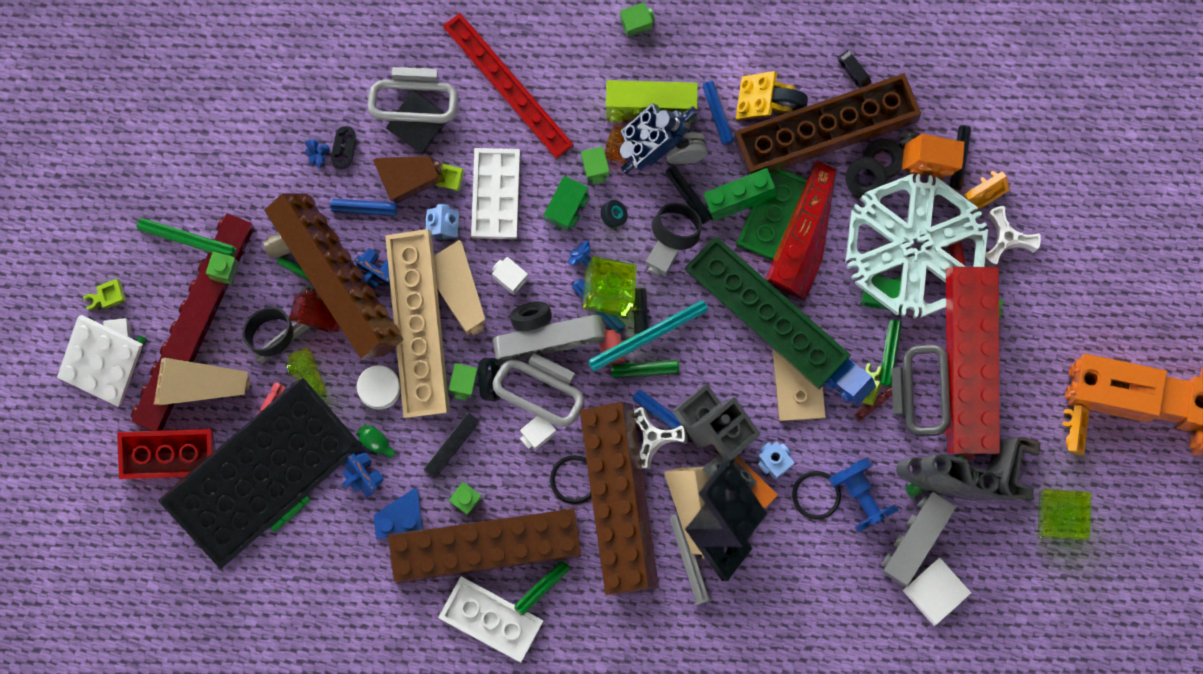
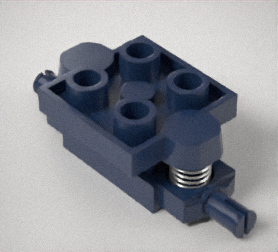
M654 103L647 107L621 130L625 142L620 147V153L628 161L621 166L622 171L628 174L634 167L642 170L647 165L652 166L684 139L683 135L690 130L689 121L698 114L697 109L692 106L683 114L678 110L674 112L661 111L659 106Z

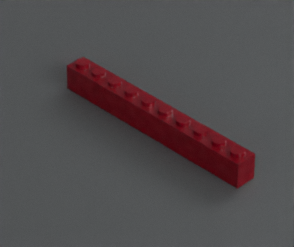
M226 213L225 217L219 220L217 235L215 239H212L234 246L237 250L234 257L239 263L254 231V226L251 222ZM208 252L206 259L201 260L198 266L199 274L196 280L193 279L188 289V292H190L189 296L180 305V315L178 320L174 321L170 327L169 333L171 335L168 341L164 342L161 346V357L158 363L155 362L151 368V378L149 383L145 384L141 390L140 396L142 398L139 405L136 404L131 412V422L149 431H162L174 404H154L161 359L170 358L194 362L229 284L211 280L207 276L206 271L212 255L210 252Z

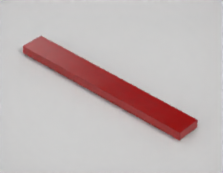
M461 13L443 25L445 31L556 160L574 146L571 140Z

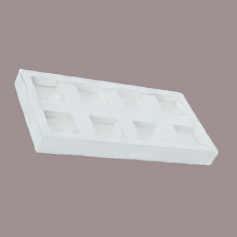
M474 149L472 238L517 239L520 149Z

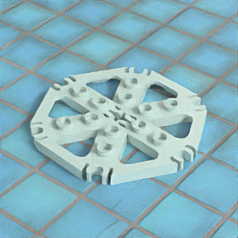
M913 174L865 192L860 198L865 203V207L861 208L855 204L850 215L845 263L855 260L846 266L847 269L855 267L858 270L857 274L852 275V280L862 277L861 280L855 281V284L896 315L899 314V306H901L900 314L902 317L906 315V309L913 310V318L918 316L920 309V318L946 308V298L931 304L923 300L926 269L946 283V268L966 266L942 248L965 239H972L975 242L973 267H984L988 229L985 231L979 230H982L987 224L986 222L978 224L975 221V218L980 217L982 213L975 212L972 215L971 212L977 211L979 208L939 178L935 177L934 186L931 185L933 182L932 175H929L927 183L920 181V174L916 175L913 183ZM906 190L910 195L907 223L880 203V199L894 192ZM942 195L960 209V216L931 227L934 196ZM862 224L869 225L892 243L864 254L857 251L859 226ZM914 240L917 243H924L920 247V251H918L916 248H910L913 245ZM902 265L900 293L897 298L888 297L872 284L871 279L874 275Z

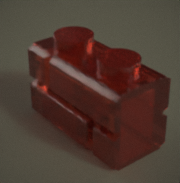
M304 290V293H297L295 295L289 316L290 321L328 333L339 331L340 326L323 300L317 297L318 293Z

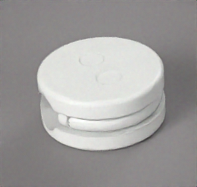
M382 365L371 366L359 376L357 392L362 402L369 408L375 410L387 409L394 405L400 396V381L395 372L390 368Z

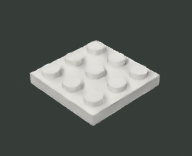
M81 315L76 320L57 378L115 406H120L143 344Z

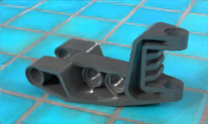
M1026 437L1000 440V454H992L987 470L969 466L965 459L946 454L925 456L924 458L902 459L897 463L896 472L900 478L929 493L934 492L935 494L968 501L1014 499L1032 501L1034 488L1018 483V479H1021L1019 472L1023 466L1021 464V460L1024 459L1023 453L1038 456L1041 443Z

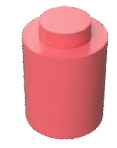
M615 330L604 331L605 340L599 342L600 352L603 353L622 343L621 334L616 333ZM625 356L615 360L614 362L608 365L620 364L625 362Z

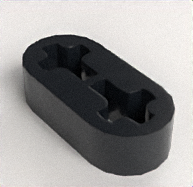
M846 50L837 57L840 65L858 88L872 84L869 75L850 51Z
M349 126L340 127L335 134L331 160L338 169L348 168L353 160L356 134ZM345 132H349L352 138L347 139L346 146H344L343 139L340 136L345 135ZM342 150H345L344 155L348 159L343 160L342 164H340L336 157H340Z
M483 358L478 364L479 392L481 398L485 401H498L500 399L493 390L494 377L501 367L500 362L496 358Z

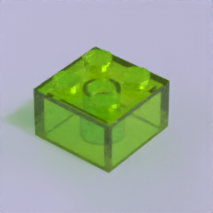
M592 256L585 269L582 309L627 317L635 301L637 265Z
M1043 489L1039 492L1037 539L1085 542L1090 539L1091 492Z

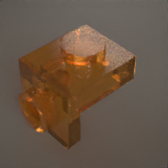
M614 125L606 142L605 156L606 159L625 164L627 160L620 153V147L625 142L621 133L624 127Z

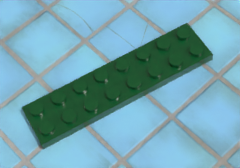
M717 236L685 267V271L818 390L851 357L850 353Z

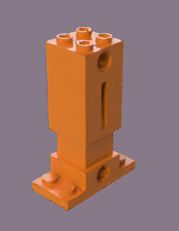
M1085 353L1076 359L1074 364L1071 363L1068 376L1072 377L1071 385H1067L1064 397L1068 399L1067 406L1082 405L1090 411L1148 423L1154 419L1177 423V429L1194 432V435L1191 434L1188 447L1192 448L1191 455H1203V367L1199 377L1194 376L1187 381L1167 377V370Z

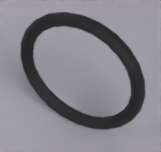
M571 455L562 458L555 464L550 475V485L554 494L566 503L578 504L592 497L591 491L582 498L569 499L564 497L555 485V474L563 463L570 460H579L587 464L585 457Z
M822 471L807 472L799 477L794 484L792 490L793 503L799 513L807 518L815 520L827 518L839 507L841 502L840 487H834L836 490V501L828 512L820 515L810 514L802 509L797 500L799 485L810 476H822L828 480L832 476Z

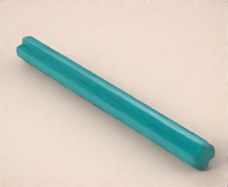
M701 300L595 356L588 361L591 370L597 371L706 313L708 306Z

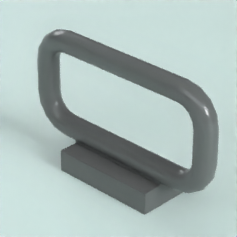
M939 345L913 346L906 351L903 357V369L901 367L891 368L893 414L898 417H905L907 429L915 436L940 435L947 431L951 423L948 355L944 348ZM935 353L939 357L942 421L938 426L918 427L914 421L912 359L918 354Z

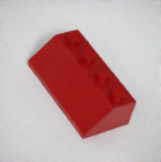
M212 429L117 432L119 479L185 477L216 451Z

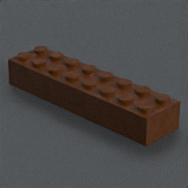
M903 73L736 130L734 132V143L747 175L765 168L771 173L918 123L921 112L907 77Z
M282 193L264 210L360 359L386 356L404 340L400 335L399 328L391 321L386 308L375 297V291L365 282L363 273L352 262L351 255L343 248L339 242L338 235L327 224L326 217L319 212L315 205V200L306 193Z
M621 401L580 410L605 595L616 596L659 588L633 404Z
M574 508L388 535L393 579L396 584L581 557Z

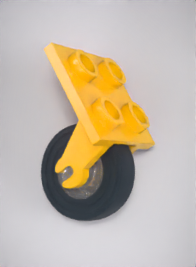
M776 71L743 76L740 85L736 120L771 116L772 112L786 114L806 107L808 96L796 90L795 86L776 81Z

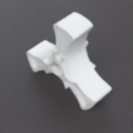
M1004 206L996 207L989 212L987 217L996 228L997 241L994 248L986 252L985 264L989 267H995L998 264L1000 255L1010 248H1025L1033 253L1037 251L1041 242V235L1039 233L1026 235L1014 230L1006 219Z
M640 407L634 411L635 421L640 426L644 437L640 451L643 469H651L653 455L664 444L670 442L687 444L688 433L683 426L672 430H660L655 428L650 422L647 410Z

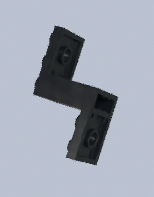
M724 460L698 493L705 504L685 530L720 580L728 581L753 549L747 540L768 513L732 461ZM726 489L729 491V497H726Z

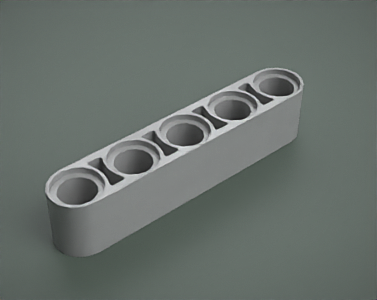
M590 315L545 325L530 331H517L499 335L492 340L495 358L500 363H505L509 360L531 358L533 353L541 356L599 343L605 340L602 316Z

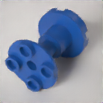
M868 457L829 478L832 488L844 484L851 498L857 497L868 519L855 526L858 533L870 527L869 522L871 525H875L885 519L884 514L888 517L899 511L896 504L882 511L877 506L869 491L872 485L864 473L873 466Z

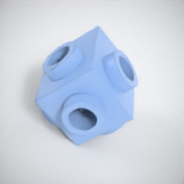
M438 204L436 208L427 209L426 229L431 230L432 238L438 240L458 238L459 211L450 209V206L446 204Z
M777 441L773 445L770 442L764 445L759 450L761 454L757 458L759 460V468L765 474L769 473L774 480L784 474L795 463L790 458V450L784 444L780 445ZM771 457H776L778 461H773Z

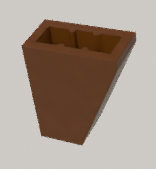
M430 156L388 157L373 160L389 199L395 203L404 201L445 180L442 175L444 168L439 160L436 161Z

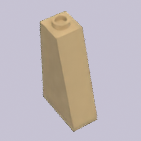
M458 240L434 256L437 291L466 335L468 336L471 333L476 335L484 329L483 325L486 324V320L463 245Z
M162 358L154 404L166 405L244 395L245 391L249 389L250 377H247V371Z
M682 467L664 471L692 554L702 553L685 528L705 504L698 494L710 479L702 470L704 467Z

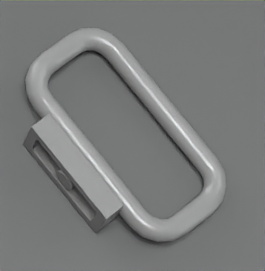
M392 67V80H379L370 87L367 106L371 116L379 120L445 123L456 116L459 97L454 86L449 83L438 82L437 69ZM381 89L444 91L450 97L449 109L444 114L380 111L376 106L377 95Z
M536 353L532 354L528 364L519 360L505 362L493 380V390L500 398L560 427L573 424L584 406L582 393L571 386L575 373ZM518 369L572 396L575 399V404L569 415L564 418L559 417L505 390L502 387V382L508 371Z

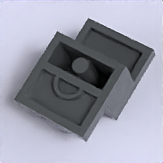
M708 384L700 387L673 410V413L698 448L713 443L724 460H732L761 435L735 397L720 402Z

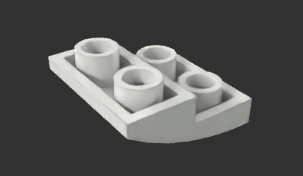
M940 557L902 590L934 626L971 594L968 588Z

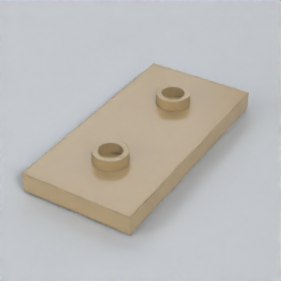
M772 349L779 422L825 419L823 386L818 390Z

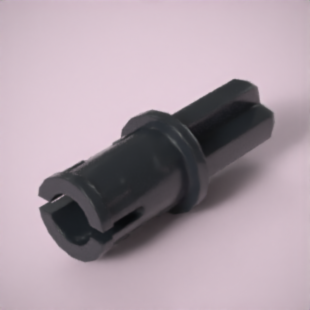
M635 288L633 290L634 310H631V313H634L635 334L648 329L647 313H649V309H647L646 288Z

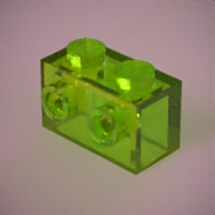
M309 347L287 355L289 362L286 363V366L291 376L295 375L296 380L303 377L319 396L328 394L314 355Z

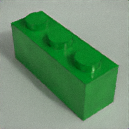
M767 168L703 193L714 221L777 197L775 186Z

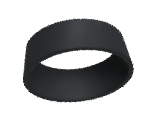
M669 203L664 205L652 221V231L655 237L667 247L685 250L692 248L699 241L702 220L694 209L685 204ZM666 213L684 215L692 221L697 232L689 236L676 235L664 227L660 215Z
M267 307L255 312L248 318L242 331L244 343L256 354L264 357L274 356L284 351L291 343L294 334L288 315L277 307ZM274 319L287 322L286 332L276 344L267 348H254V334L263 323Z

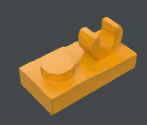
M994 171L990 172L992 178L989 180H985L982 177L981 184L965 193L964 198L981 209L1010 190L1007 176L1003 172L999 174Z
M1074 405V411L1065 409L1064 413L1072 415V419L1069 422H1062V425L1070 428V434L1066 438L1068 451L1074 455L1084 456L1090 410L1082 405Z

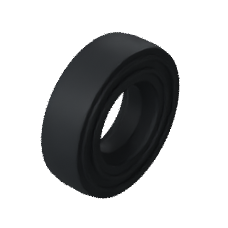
M877 139L866 147L863 157L874 159L876 153L880 151L888 152L892 157V162L884 168L887 179L892 178L902 168V149L896 142L890 139ZM865 169L868 174L875 178L872 171Z
M863 157L855 160L849 166L845 179L851 193L861 198L865 192L885 185L887 174L884 166L878 160ZM867 169L873 172L875 181L872 185L863 186L859 183L857 176L861 170Z
M541 301L523 304L515 308L510 314L512 326L519 331L538 329L549 323L552 319L550 306L546 302Z

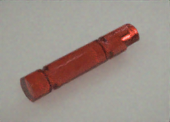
M889 386L885 392L880 393L874 405L866 404L865 407L861 408L854 415L857 421L860 422L869 413L888 400L889 397H892V387Z

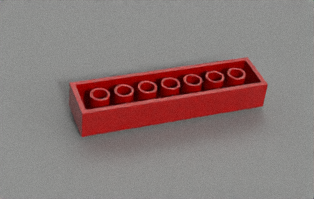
M999 267L946 268V352L949 362L951 423L947 429V453L1000 454Z

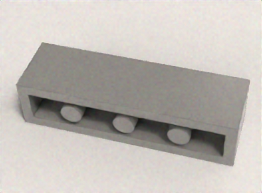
M934 492L929 496L924 495L917 505L921 508L916 516L911 515L905 525L908 527L905 535L899 534L893 544L896 547L892 555L888 553L881 563V566L884 567L881 573L903 587L908 586L956 509V506Z

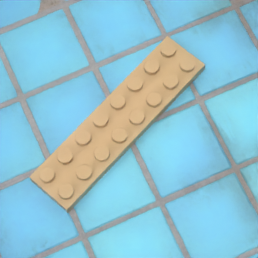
M430 229L385 235L394 324L399 328L400 335L404 339L396 346L403 418L450 413L432 232Z

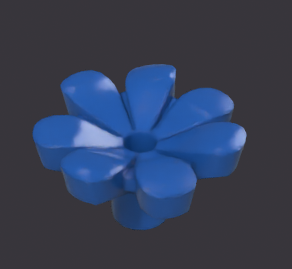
M316 139L305 141V146L307 147L305 151L308 156H311L309 162L311 165L316 163V166L320 168L324 165L323 162H325L324 154L330 152L329 146L327 144L319 146Z
M586 240L584 243L579 244L578 250L573 249L569 255L572 257L569 258L567 263L577 266L579 262H582L587 267L592 264L593 259L588 256L592 249L590 248V243Z

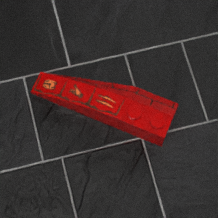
M818 160L814 162L765 277L773 287L803 301L807 298L823 260L836 169Z

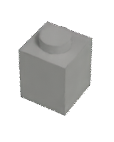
M658 240L646 260L645 266L648 267L647 271L657 277L660 275L666 277L679 254V250L667 247Z

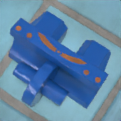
M368 248L362 256L357 255L354 259L357 266L368 272L367 274L362 272L365 282L368 286L371 285L377 288L379 282L374 279L376 277L390 286L388 260L384 262L380 269L377 268L374 264L380 256Z
M353 453L347 457L348 460L344 463L347 470L342 474L347 480L342 485L345 489L351 486L355 492L361 489L368 498L383 482L384 478L377 470L370 475L365 471V468L372 463L367 453L357 456Z

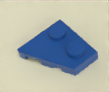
M417 488L412 489L373 515L376 539L388 538V535L423 530Z

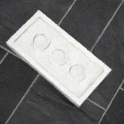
M460 577L438 617L522 663L544 622L528 612L521 616L514 609L515 605L463 577Z

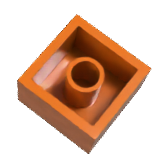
M921 134L904 144L902 171L910 172L909 174H913V176L920 174V176L932 175L933 180L935 177L944 180L945 177L953 175V173L962 169L965 142Z

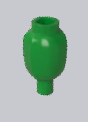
M364 424L356 433L360 443L374 453H383L388 458H391L396 452L389 446L387 437L374 426Z

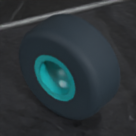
M618 200L606 202L600 212L603 222L611 228L623 225L628 216L626 207Z

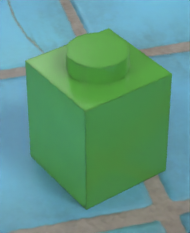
M645 2L620 11V20L627 38L652 29L655 17L652 9H647Z
M603 146L581 151V159L587 182L593 181V184H598L606 181V178L609 177V168Z
M212 252L206 274L211 280L233 285L239 263L235 257Z
M455 363L449 386L450 394H454L453 398L466 401L467 397L473 398L478 368Z
M462 482L449 499V502L469 517L483 498L479 493Z

